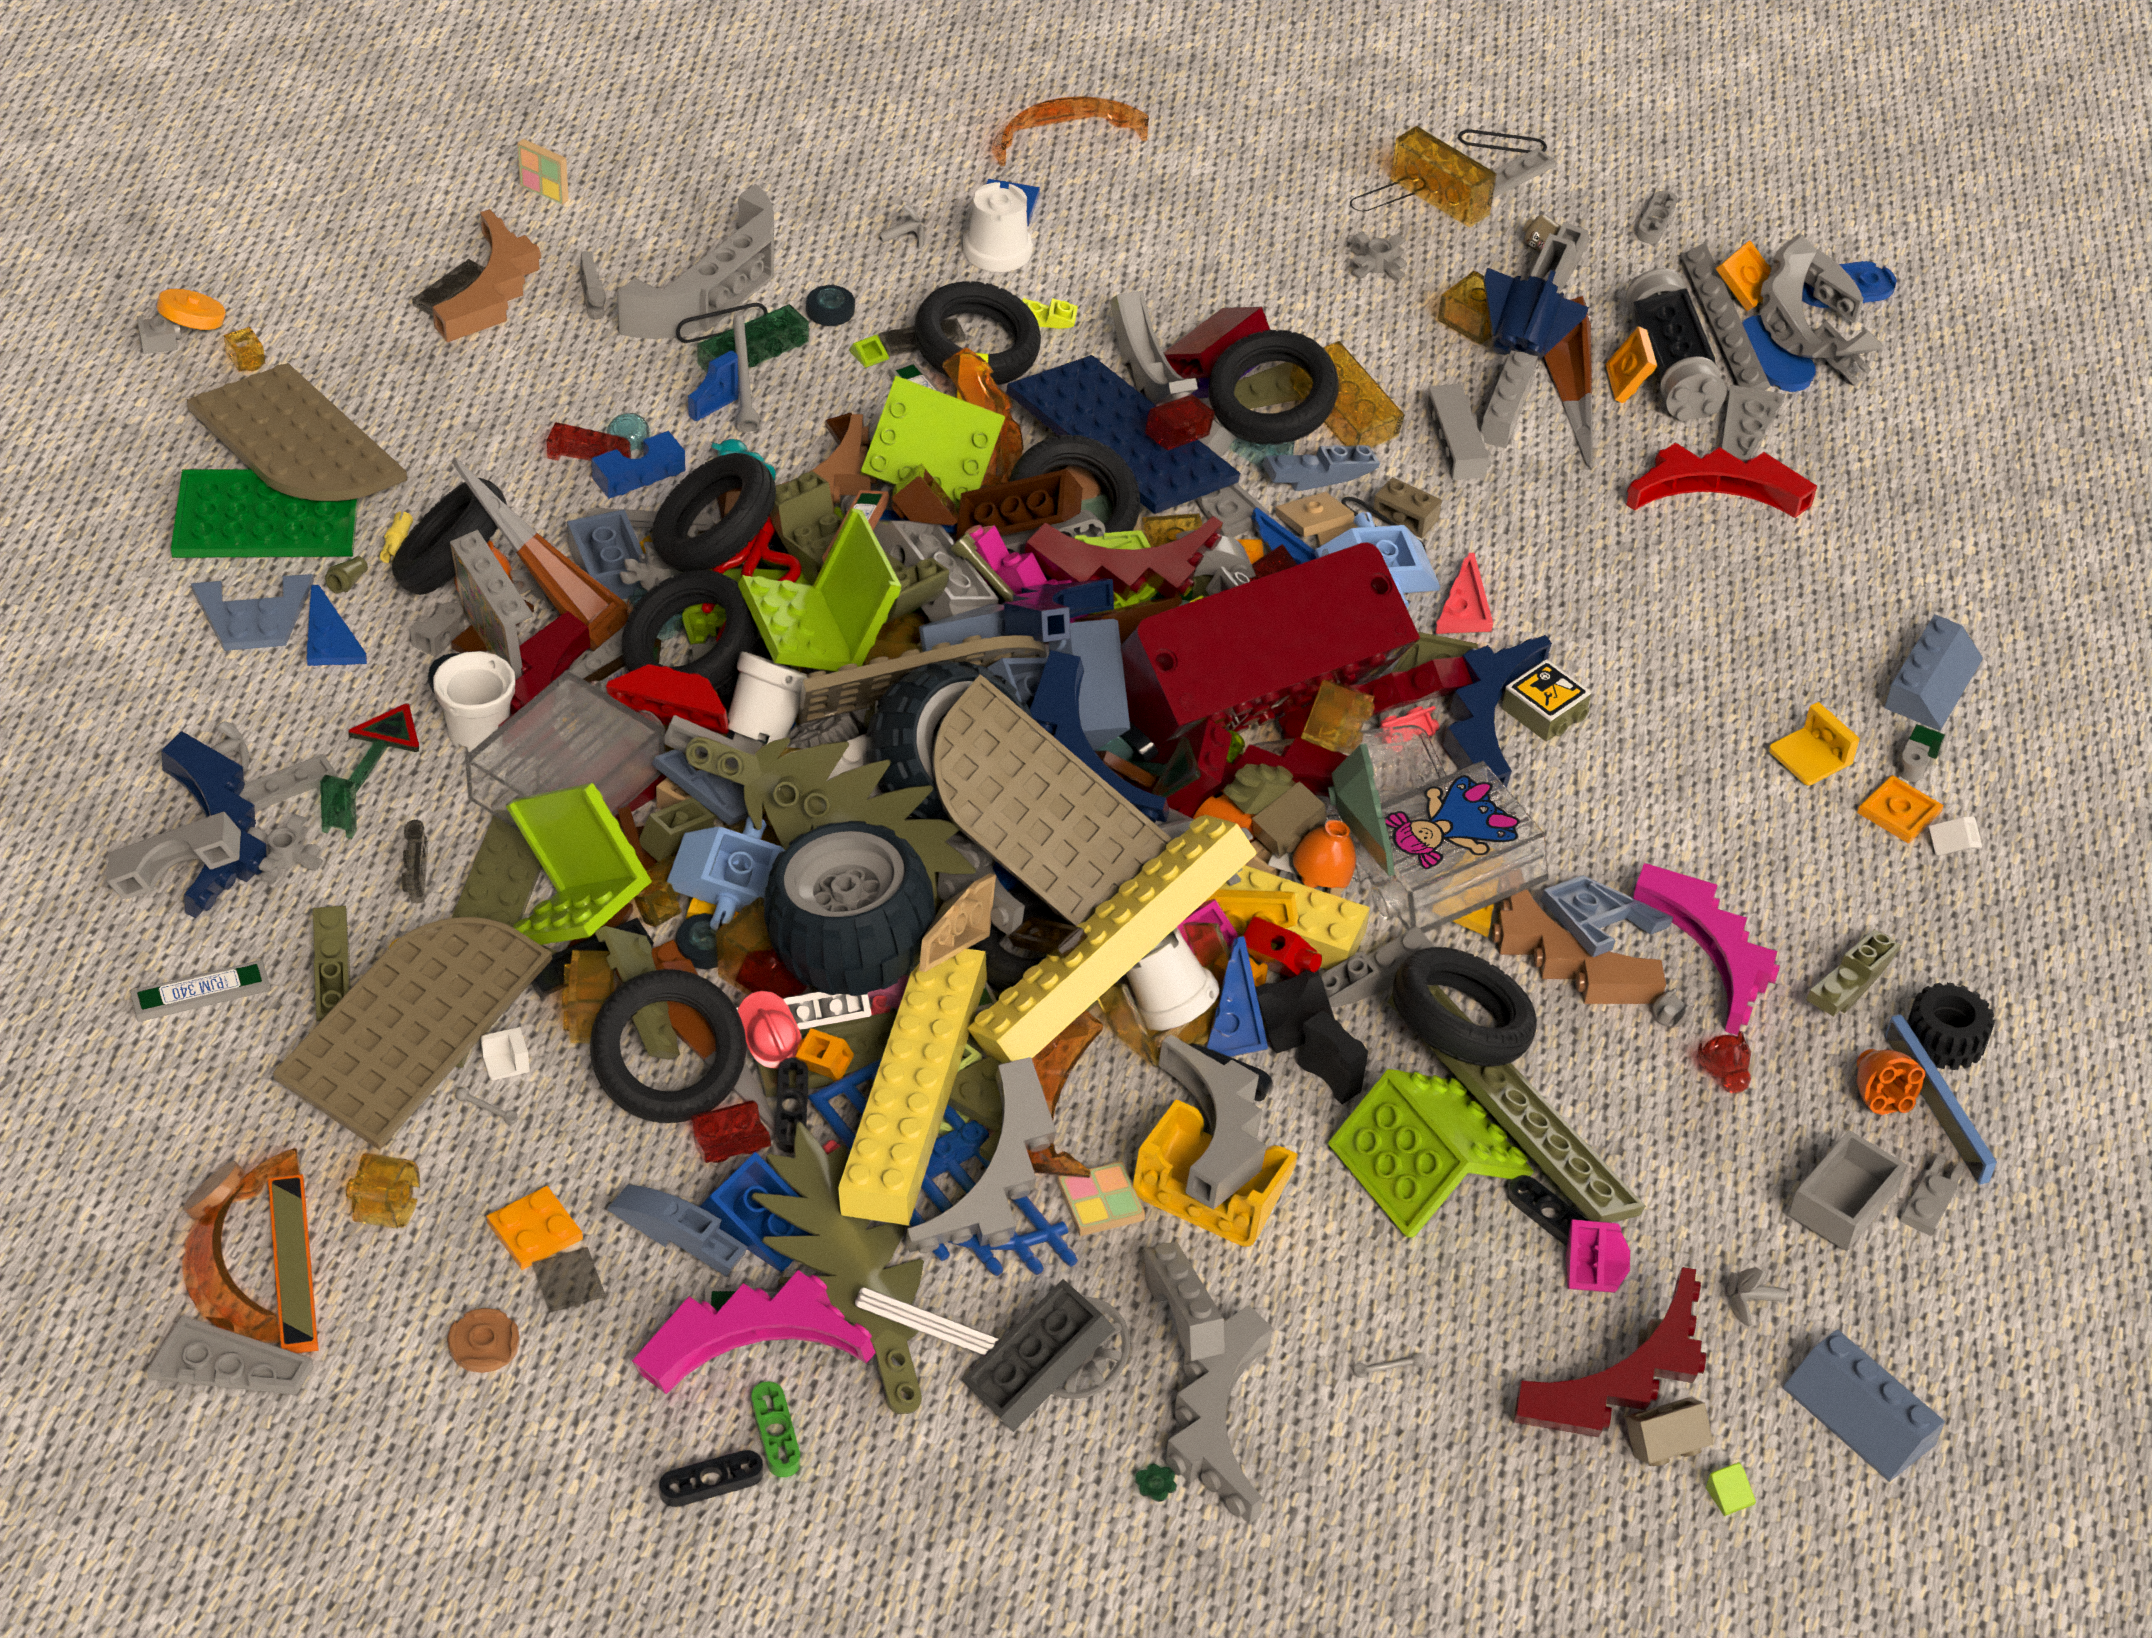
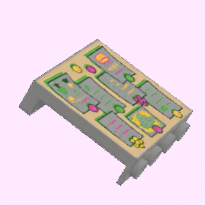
M476 530L450 541L461 606L471 625L485 643L489 653L495 654L507 661L514 670L515 680L522 676V661L519 649L522 642L517 636L516 624L533 617V613L480 532Z

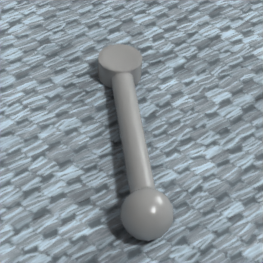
M459 1088L455 1092L457 1100H467L504 1118L507 1124H514L518 1120V1114L515 1111L505 1112L468 1094L465 1088Z
M1415 1353L1412 1358L1370 1366L1358 1363L1354 1366L1353 1373L1356 1377L1363 1378L1367 1373L1407 1365L1420 1367L1425 1363V1357L1421 1353Z

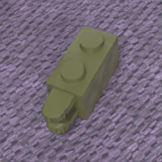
M1246 764L1243 769H1238L1234 775L1236 776L1235 780L1231 785L1227 784L1223 791L1245 814L1257 815L1296 783L1292 780V773L1282 766L1272 767L1265 764Z
M694 797L649 814L639 838L640 844L660 863L677 855L685 833L714 828L715 825L712 821L717 819L718 816L699 803Z

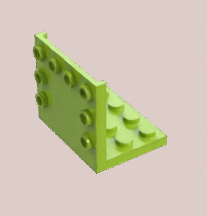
M895 376L860 475H867L895 485L922 463L959 508L961 493L980 489L1005 416Z
M854 508L850 509L813 586L793 583L788 580L778 581L766 579L762 576L751 577L742 575L738 583V587L774 663L839 672L838 668L848 664H857V667L862 666L870 648L875 644L877 634L888 618V613L895 599L899 597L902 587L863 511Z
M593 783L517 798L506 805L507 810L557 890V893L551 899L537 904L533 908L534 913L529 918H524L512 926L539 945L590 937L652 882L636 856L635 849L627 841L617 819L611 814L601 792L596 789Z
M1387 1069L1329 1140L1328 1144L1406 1237L1413 1238L1418 1234L1467 1173L1514 1179L1521 1175L1531 1176L1534 1173V1170L1526 1162L1528 1160L1526 1155L1518 1148L1512 1147L1506 1140L1507 1134L1496 1124L1491 1123L1486 1117L1487 1111L1479 1103L1469 1098L1466 1094V1087L1454 1078L1451 1080L1444 1079L1436 1075H1422L1419 1072L1410 1073Z

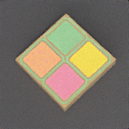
M522 139L517 143L520 186L563 205L569 200L566 157Z
M1123 1161L1058 1177L1057 1184L1079 1236L1145 1221V1211L1133 1188Z

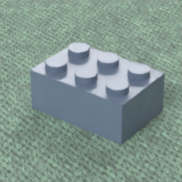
M625 509L567 521L568 545L576 565H579L582 570L621 599L644 595L648 592V590L642 587L640 581L633 584H625L619 575L620 572H629L624 564L625 559H635L638 563H641L639 555L644 554Z

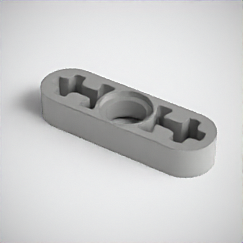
M1658 191L1654 194L1639 223L1637 237L1640 241L1648 244L1660 241L1676 208L1677 196L1674 193ZM1651 216H1659V217H1661V218H1663V219H1657V218H1653V217H1651Z

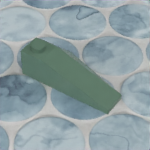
M1364 743L1360 744L1333 771V787H1328L1330 805H1337L1341 820L1349 827L1350 831L1388 876H1392L1395 873L1391 844L1385 818L1382 815L1379 792L1375 787L1372 762L1367 744Z

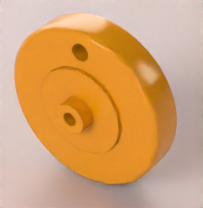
M186 289L164 290L159 294L156 304L158 312L163 317L176 324L193 329H217L223 325L226 315L225 308L217 300L202 293Z

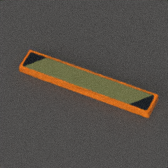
M301 1174L268 1179L281 1348L297 1354L319 1351L304 1177Z

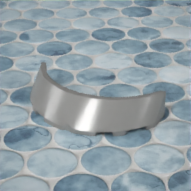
M1799 233L1777 251L1772 260L1774 265L1768 279L1762 284L1763 308L1761 309V317L1766 330L1771 333V338L1780 347L1794 355L1806 358L1856 355L1883 348L1881 342L1868 329H1864L1857 336L1846 342H1842L1834 337L1822 341L1817 337L1807 324L1802 307L1804 280L1817 250Z

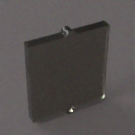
M588 1247L564 1254L558 1252L556 1256L532 1262V1267L549 1313L572 1306L579 1308L583 1303L605 1297L604 1289Z

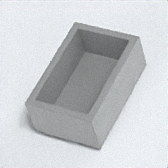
M1848 1130L1796 1190L1789 1216L1845 1251H1848L1899 1190L1907 1164Z

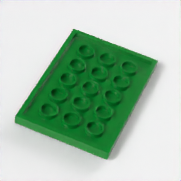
M182 469L171 543L172 558L353 557L359 498L340 501H317L293 497L274 490L251 469Z

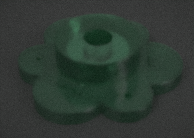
M1150 1464L1147 1470H1140L1135 1476V1481L1140 1486V1494L1142 1496H1151L1157 1502L1166 1500L1168 1493L1175 1492L1177 1488L1174 1482L1175 1472L1170 1467L1160 1468L1157 1464Z

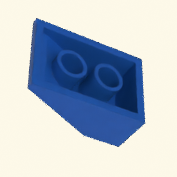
M754 1152L699 1207L722 1220L719 1229L748 1247L747 1250L782 1273L794 1260L762 1242V1239L764 1237L816 1235L796 1227L752 1199L754 1193L799 1197Z

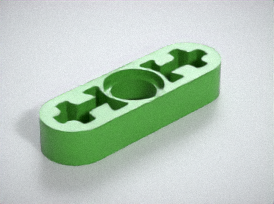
M762 1382L754 1387L751 1397L752 1409L769 1471L777 1477H790L800 1468V1450L784 1391L777 1383ZM765 1395H769L770 1399L773 1400V1411L768 1412L766 1401L763 1400ZM771 1424H781L786 1428V1431L781 1435L773 1436L766 1432V1428ZM784 1446L785 1456L789 1459V1463L782 1464L781 1459H779L778 1447Z

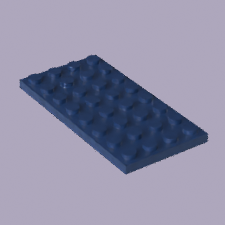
M1093 355L1022 378L1007 385L1006 393L1058 436L1079 435L1089 439L1092 438L1117 452L1126 461L1135 476L1140 492V503L1153 514L1239 482L1241 474L1239 471Z

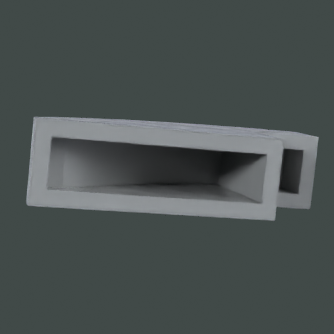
M1563 222L1558 235L1549 233L1530 276L1543 279L1550 270L1555 271L1552 283L1558 286L1557 293H1560L1590 240L1588 230Z

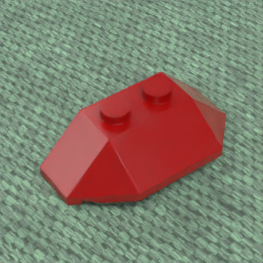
M648 664L612 679L606 685L610 705L617 708L623 707L629 713L648 721L669 726L673 716L676 715L716 733L727 734L729 731L726 709L708 678H704L699 674H688L673 670L667 666L659 667Z

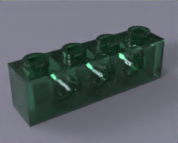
M790 304L744 323L749 368L809 342V321ZM733 328L697 344L698 365L706 373L708 372L710 361L731 350L736 353Z

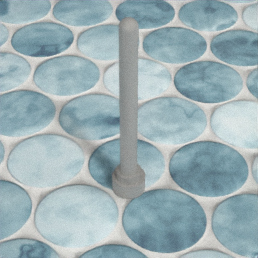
M736 315L733 318L735 350L738 355V382L741 410H739L736 416L737 429L741 432H753L760 427L759 415L752 408L744 318L741 315Z

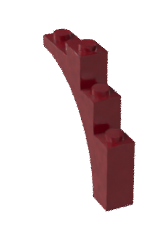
M1213 516L1200 528L1179 540L1157 547L1135 550L1110 549L1087 544L1063 534L1045 522L1026 542L1024 554L1032 552L1041 570L1057 581L1071 580L1073 583L1103 578L1113 579V591L1126 601L1134 593L1140 594L1147 583L1166 598L1179 597L1180 595L1185 597L1195 584L1193 581L1194 573L1204 558L1203 554L1208 549L1211 551L1215 549L1221 541L1222 536L1220 532L1223 522Z
M566 611L519 646L522 676L515 680V694L510 702L512 716L498 725L499 745L506 754L514 755L521 762L530 756L536 764L545 766L555 779L575 768L580 763L564 748L554 732L550 718L553 702V685L563 677L573 662L591 647L589 627L569 611Z
M1463 657L1433 659L1408 671L1391 672L1366 684L1349 685L1324 696L1322 700L1303 707L1290 716L1278 718L1287 744L1291 746L1296 736L1311 740L1338 728L1393 709L1433 698L1449 696L1455 693V690L1468 684L1471 685L1473 682Z
M1296 736L1291 746H1285L1281 756L1249 744L1243 754L1239 753L1234 764L1226 762L1222 781L1219 785L1182 806L1178 812L1193 819L1197 810L1209 797L1213 795L1217 799L1224 794L1221 790L1227 784H1232L1236 778L1234 776L1238 769H1243L1246 764H1265L1272 767L1282 766L1292 773V780L1295 783L1300 781L1314 795L1329 797L1328 787H1333L1332 773L1348 755L1300 736Z
M1681 1268L1677 1276L1672 1302L1663 1321L1651 1337L1628 1358L1605 1371L1576 1380L1551 1383L1521 1380L1518 1387L1513 1423L1599 1437L1603 1428L1609 1429L1612 1407H1607L1606 1404L1646 1410L1650 1401H1656L1658 1396L1659 1380L1653 1379L1654 1377L1693 1383L1698 1373H1704L1706 1364V1352H1701L1702 1341L1688 1338V1336L1693 1337L1695 1333L1697 1316L1691 1315L1692 1302H1698L1701 1289V1281H1695L1696 1269Z

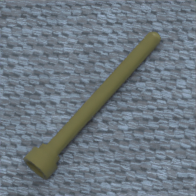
M966 532L949 549L957 557L961 556L964 560L967 558L1006 602H1012L1013 595L1016 594L976 551L975 540Z

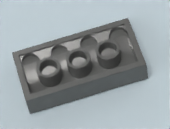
M1062 1279L962 1381L1014 1432L1115 1328L1100 1311Z

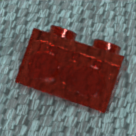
M755 1100L691 1117L695 1147L705 1163H720L726 1161L731 1156L743 1153L753 1154L754 1152H759L762 1148L771 1146L770 1134L760 1121L758 1104Z

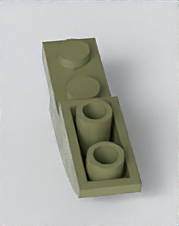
M346 906L313 908L317 1021H321L351 989Z
M1874 929L1844 954L1841 964L1809 991L1806 1000L1833 1017L1840 1011L1846 1013L1879 978L1896 956L1901 945L1892 940L1888 935Z

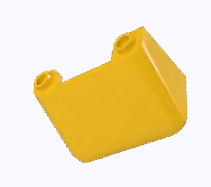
M1175 1099L1139 1148L1133 1188L1137 1196L1144 1202L1243 1247L1253 1245L1263 1230L1296 1166L1298 1154L1278 1145L1269 1146L1265 1151L1262 1171L1213 1210L1186 1194L1190 1167L1207 1150L1212 1140V1135L1203 1132L1204 1119L1197 1108Z

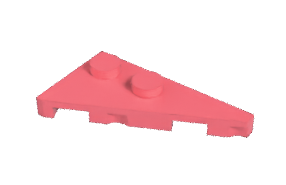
M1468 553V557L1462 563L1458 578L1456 577L1450 590L1449 598L1444 604L1440 619L1436 622V634L1492 632L1493 620L1475 553Z

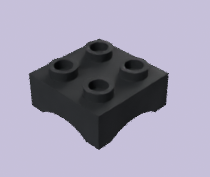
M1305 970L1291 979L1277 983H1265L1255 987L1268 1033L1276 1053L1304 1045L1305 1033L1302 1030L1303 1023L1322 1010L1332 1019H1335L1319 970L1316 972Z
M1322 1010L1303 1023L1302 1030L1305 1033V1044L1298 1057L1297 1064L1304 1071L1313 1073L1323 1079L1331 1088L1334 1098L1343 1105L1362 1091L1368 1050L1361 1041L1354 1039L1344 1030L1337 1020L1332 1019Z

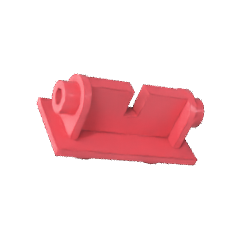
M1422 706L1408 711L1406 716L1397 718L1396 715L1387 717L1380 722L1381 726L1373 735L1374 737L1382 735V746L1385 749L1390 747L1391 750L1411 743L1412 740L1408 734L1410 731L1415 741L1433 736L1439 730L1437 720H1432L1430 716L1436 708L1432 706L1423 709Z

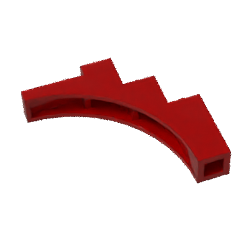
M1675 442L1668 448L1658 452L1655 457V467H1652L1640 479H1635L1631 482L1627 489L1628 498L1626 505L1635 511L1652 501L1667 496L1693 492H1714L1757 500L1796 518L1812 506L1817 485L1765 452H1762L1754 459L1750 458L1744 463L1719 447L1710 454H1705L1701 459Z

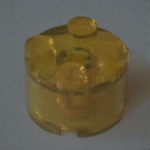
M364 1153L361 1156L355 1178H350L346 1186V1197L352 1199L353 1221L388 1228L406 1227L418 1199L412 1198L413 1187L420 1188V1174L416 1162L403 1158Z

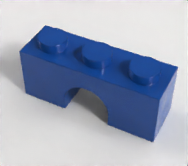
M669 430L643 439L644 456L641 458H626L618 449L591 458L592 479L608 499L624 495L629 491L649 486L654 482L686 471L685 450Z

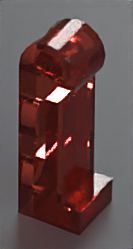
M555 422L546 440L548 459L559 461L562 455L591 461V458L618 449L624 457L631 459V444L626 438Z

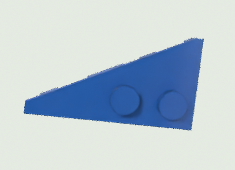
M1256 507L1253 510L1251 519L1278 572L1316 559L1313 548Z
M311 585L307 666L367 664L366 652L319 585Z
M1244 936L1233 940L1206 1047L1229 1057L1268 1049Z

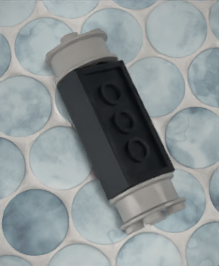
M1669 268L1652 269L1634 277L1626 292V302L1631 310L1636 326L1646 329L1657 363L1654 373L1661 393L1666 399L1668 411L1680 421L1705 418L1717 413L1726 398L1727 389L1724 381L1720 378V371L1716 365L1714 354L1682 277Z

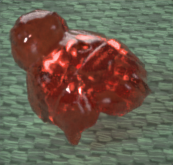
M1742 1031L1738 1032V1036H1716L1708 1041L1703 1048L1702 1043L1699 1044L1697 1056L1702 1068L1714 1077L1720 1078L1721 1084L1727 1092L1739 1094L1749 1088L1751 1074L1748 1069L1751 1050L1745 1041Z

